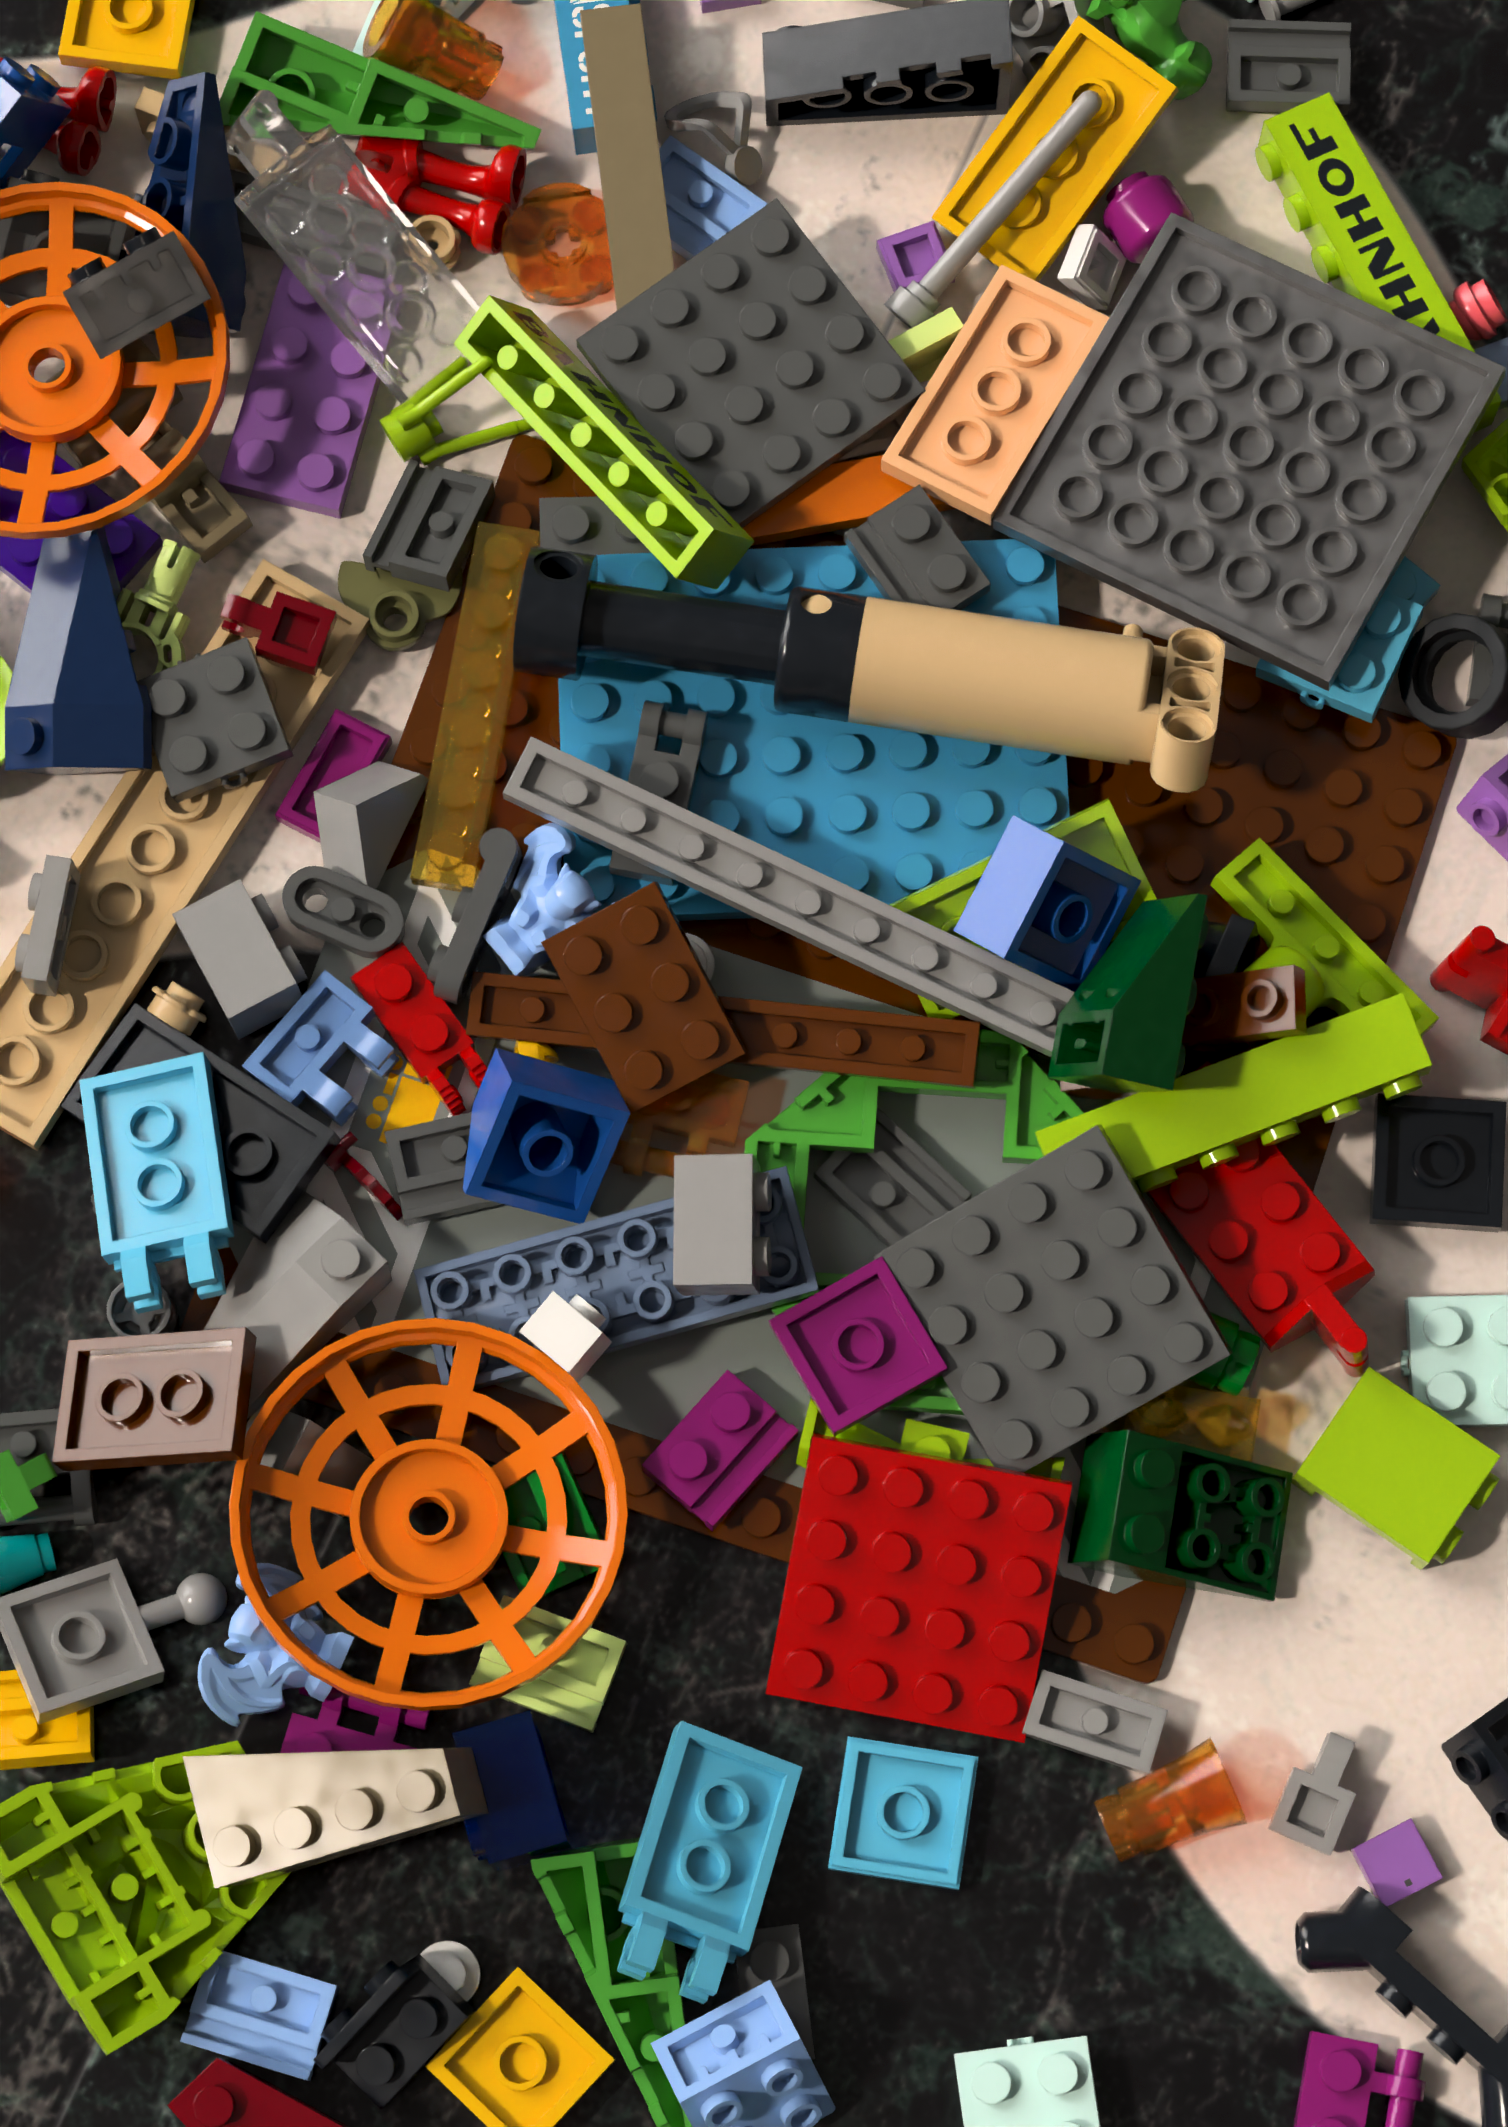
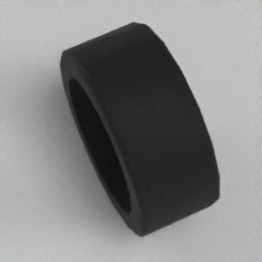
M1459 613L1433 619L1417 631L1401 660L1398 672L1401 698L1412 716L1440 733L1464 739H1473L1491 734L1508 721V633L1478 616ZM1465 640L1477 641L1487 647L1492 657L1493 672L1490 685L1481 700L1468 710L1459 713L1447 711L1440 707L1434 699L1432 681L1435 667L1444 653L1457 643Z

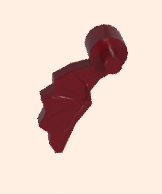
M349 1131L341 1138V1141L324 1164L334 1173L342 1166L347 1169L398 1221L403 1217L400 1205L363 1165L348 1154L347 1150L358 1141L356 1136Z

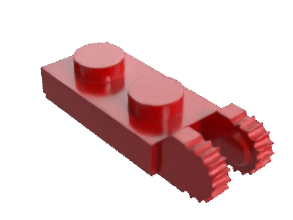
M401 942L350 977L351 982L363 1000L373 1007L376 1014L375 1017L423 1084L428 1082L452 1116L460 1115L466 1111L463 1105L464 1100L455 1086L451 1085L441 1072L458 1060H461L469 1071L470 1078L479 1089L487 1067L475 1051V1044L471 1037L466 1035V1030L444 999L434 996V985L427 979L424 971L404 943Z

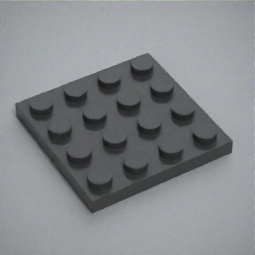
M777 198L576 339L577 348L612 394L639 424L660 442L742 528L915 405L920 395L926 391Z
M1101 1124L1094 1126L873 1255L875 1259L883 1257L948 1367V1370L941 1375L991 1463L997 1468L1025 1472L1233 1353Z

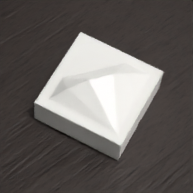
M1078 224L1057 279L1086 306L1095 310H1107L1127 258L1119 247L1111 242L1094 224Z

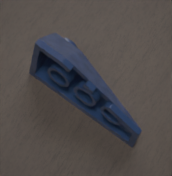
M205 71L168 81L148 149L150 161L155 166L144 195L136 193L134 200L159 213L179 230L205 262L222 299L231 334L241 331V321L246 307L244 295L246 265L216 75ZM136 230L134 237L142 234V232ZM121 249L119 260L128 256L126 250ZM203 303L171 320L175 336L191 338L212 337L207 312ZM154 330L148 333L156 335Z
M104 526L66 537L43 539L5 704L6 771L70 775L152 769V705L147 686L137 683L130 656L137 649L132 631L123 630L116 601L121 589Z

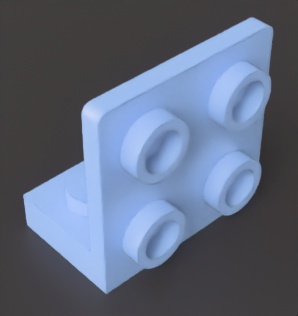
M770 1980L650 2043L692 2127H813L820 2119L835 2111V2106Z

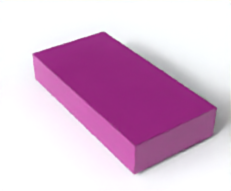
M335 709L276 812L275 817L277 821L321 843L313 792L377 761L382 762L392 745L391 736Z

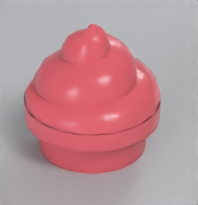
M1484 278L1473 285L1466 281L1453 291L1454 300L1449 302L1448 305L1468 339L1474 341L1491 339L1498 334L1496 328L1508 321L1500 302Z

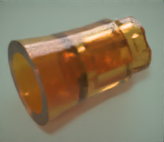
M381 0L368 26L363 43V56L365 58H375L429 80L452 92H460L475 101L481 100L486 95L488 89L496 80L504 56H502V46L486 39L483 32L457 19L430 0Z
M1211 1737L1174 1761L1139 1779L1117 1787L1119 1794H1112L1094 1802L1119 1862L1140 1854L1142 1850L1147 1856L1170 1845L1209 1832L1248 1824Z

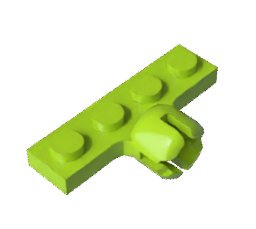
M1260 837L1214 877L1210 885L1241 917L1256 922L1258 934L1264 939L1268 947L1267 951L1243 972L1296 965L1304 969L1306 1018L1317 1008L1328 1007L1341 1016L1404 992L1421 1037L1439 1019Z

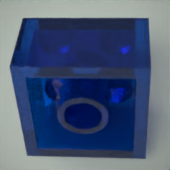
M530 1710L452 1733L456 1748L472 1747L489 1812L464 1820L474 1857H477L479 1861L488 1859L489 1865L497 1872L530 1863L531 1858L573 1849L539 1726Z

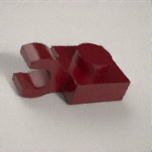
M278 591L270 608L244 597L228 593L220 614V618L224 620L221 626L223 630L242 637L259 638L255 646L256 656L316 676L337 621L336 611Z

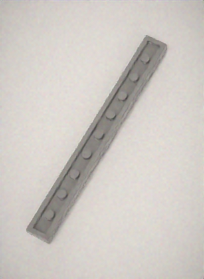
M530 737L503 791V799L966 1018L980 1022L983 1026L1049 1057L1052 1056L1059 1013L1075 992L534 737Z

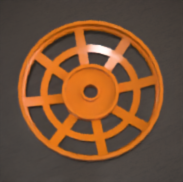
M45 182L21 184L0 190V220L29 212L49 211L48 248L32 249L0 260V284L19 275L38 270H47L46 296L27 299L10 308L0 300V433L5 431L17 439L31 443L27 474L17 473L0 467V487L23 492L17 523L0 521V536L19 539L66 537L101 528L135 512L162 493L190 465L210 435L224 401L230 370V332L222 299L205 262L186 237L159 213L126 195L93 185ZM75 211L94 213L120 221L142 233L156 226L161 237L174 230L211 296V299L203 304L207 312L213 338V356L178 360L175 333L171 321L154 330L160 352V361L125 363L122 348L103 359L99 358L62 292L72 287V283L67 275L73 272V270H77L98 257H101L106 268L116 263V261L88 250L74 249ZM59 358L65 361L64 371L58 379L48 383H42L34 379V371L43 360ZM211 382L207 402L197 426L179 453L161 470L142 449L152 440L164 422L174 398L176 385ZM157 387L148 413L136 431L128 437L109 417L119 401L123 388ZM90 433L109 453L103 459L84 468L62 474H53L57 444L73 441ZM121 467L141 486L126 498L96 512L59 522H44L49 493L64 492L88 486L113 474Z
M441 1318L397 1320L359 1330L325 1346L295 1368L267 1398L246 1434L243 1460H237L235 1464L229 1501L231 1546L241 1585L258 1619L280 1648L311 1675L344 1694L380 1706L418 1711L464 1708L500 1698L536 1680L562 1660L592 1627L611 1593L623 1557L628 1518L625 1476L615 1441L597 1406L576 1380L545 1353L511 1334L473 1322ZM437 1344L456 1347L448 1385H408L384 1391L368 1398L349 1366L350 1363L364 1356L401 1346ZM485 1353L503 1359L532 1375L561 1400L570 1414L538 1436L531 1426L510 1408L486 1395L473 1391L481 1354ZM326 1378L345 1413L338 1417L317 1439L304 1460L299 1475L261 1465L265 1449L285 1415L308 1390ZM409 1407H442L435 1439L414 1440L397 1446L380 1419L381 1416ZM468 1413L478 1415L498 1426L519 1445L520 1449L490 1467L476 1453L461 1446ZM357 1431L375 1461L365 1470L355 1490L319 1482L321 1473L333 1453L350 1435ZM584 1436L588 1439L596 1455L605 1487L607 1513L605 1540L566 1535V1495L559 1470L553 1458ZM533 1471H536L540 1479L546 1500V1532L508 1525V1506L504 1491ZM253 1491L292 1502L290 1512L291 1539L298 1568L304 1579L270 1597L260 1579L252 1548L250 1509ZM435 1503L446 1511L449 1519L441 1532L435 1535H423L412 1527L410 1523L411 1513L421 1504ZM312 1508L350 1517L351 1537L355 1551L321 1569L317 1561L311 1538L310 1516ZM501 1552L540 1558L538 1566L526 1587L502 1610L482 1580L493 1568ZM559 1562L599 1567L593 1586L575 1618L551 1645L534 1656L514 1625L524 1619L543 1597L556 1574ZM371 1574L383 1586L398 1593L389 1629L379 1626L359 1615L336 1592ZM460 1594L479 1623L472 1628L451 1634L415 1635L424 1599H441ZM319 1602L326 1613L347 1631L372 1645L384 1648L375 1684L354 1678L322 1660L295 1636L284 1620ZM491 1641L511 1669V1672L493 1681L461 1690L426 1693L401 1690L410 1654L421 1656L453 1654Z

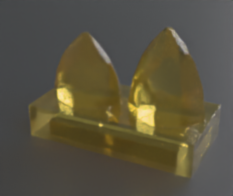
M1176 1385L1125 1414L1123 1430H1132L1252 1462L1261 1399L1238 1395L1233 1396L1226 1393Z

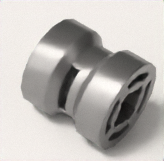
M123 1282L112 1291L107 1302V1318L111 1328L118 1336L177 1332L179 1313L175 1303L162 1287L163 1309L138 1314L135 1311L134 1302L129 1303L125 1297Z

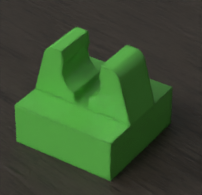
M9 1449L0 1453V1510L7 1523L38 1509L39 1507L30 1490L58 1476L46 1452L17 1466Z

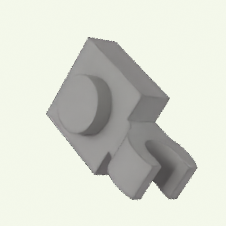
M1333 1732L1327 1733L1312 1774L1296 1767L1292 1768L1267 1829L1330 1856L1356 1796V1793L1338 1786L1356 1742Z

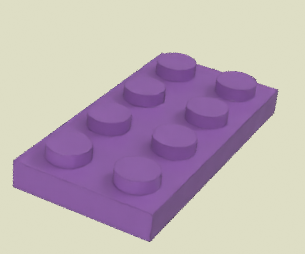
M285 258L219 483L227 492L341 519L404 302V285Z

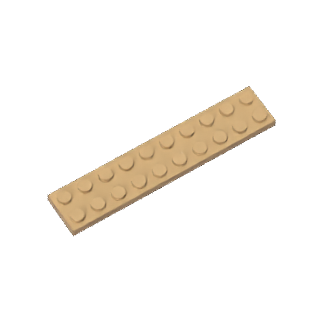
M263 559L239 596L270 608L278 591L336 611L337 621L316 676L256 656L293 751L366 636L370 620L359 612ZM222 622L201 655L245 637L223 630L221 627ZM248 638L255 651V646L259 638ZM153 745L152 769L129 770L125 772L71 856L81 875L56 997L31 993L21 978L22 972L16 971L15 955L19 938L0 966V1129L36 1151L39 1150L63 1112L60 1104L110 1038L179 930L172 914L198 900L287 759L248 774L247 783L240 787L225 789L221 785L179 803L171 797ZM239 775L233 776V777L229 778V781L236 780V779H238L240 776H239ZM33 917L22 934L30 935Z

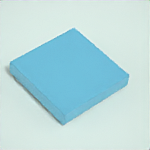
M848 1736L828 1870L959 1890L978 1757Z

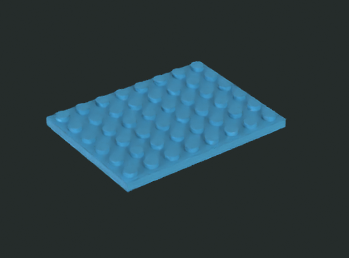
M1016 539L961 541L991 583L990 592L962 609V611L1059 625L1055 558ZM847 545L748 549L717 590L676 579L652 553L597 555V581L785 610L790 591L796 586L885 599ZM586 657L584 668L578 681L558 678L561 751L628 782L645 700L664 703L665 710L687 714L689 708L708 712L706 734L689 811L888 905L992 855L1013 815L1042 830L1070 817L1066 755L779 712L774 707V685ZM660 735L657 751L679 755L682 739ZM572 832L576 839V847L569 854L563 855L564 864L567 863L572 871L577 872L588 881L595 899L601 903V906L593 910V912L596 913L613 902H617L652 883L610 874L609 865L613 850ZM676 880L673 881V886L659 884L678 921L755 918Z

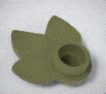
M355 561L341 562L338 574V591L344 605L369 618L370 625L366 630L368 637L375 645L388 651H402L415 645L423 636L427 623L443 618L452 611L459 599L463 583L462 568H460L449 592L392 577L391 571L376 568L375 572L366 570L364 563ZM393 614H400L407 619L406 625L400 630H390L385 627L384 622L387 617Z

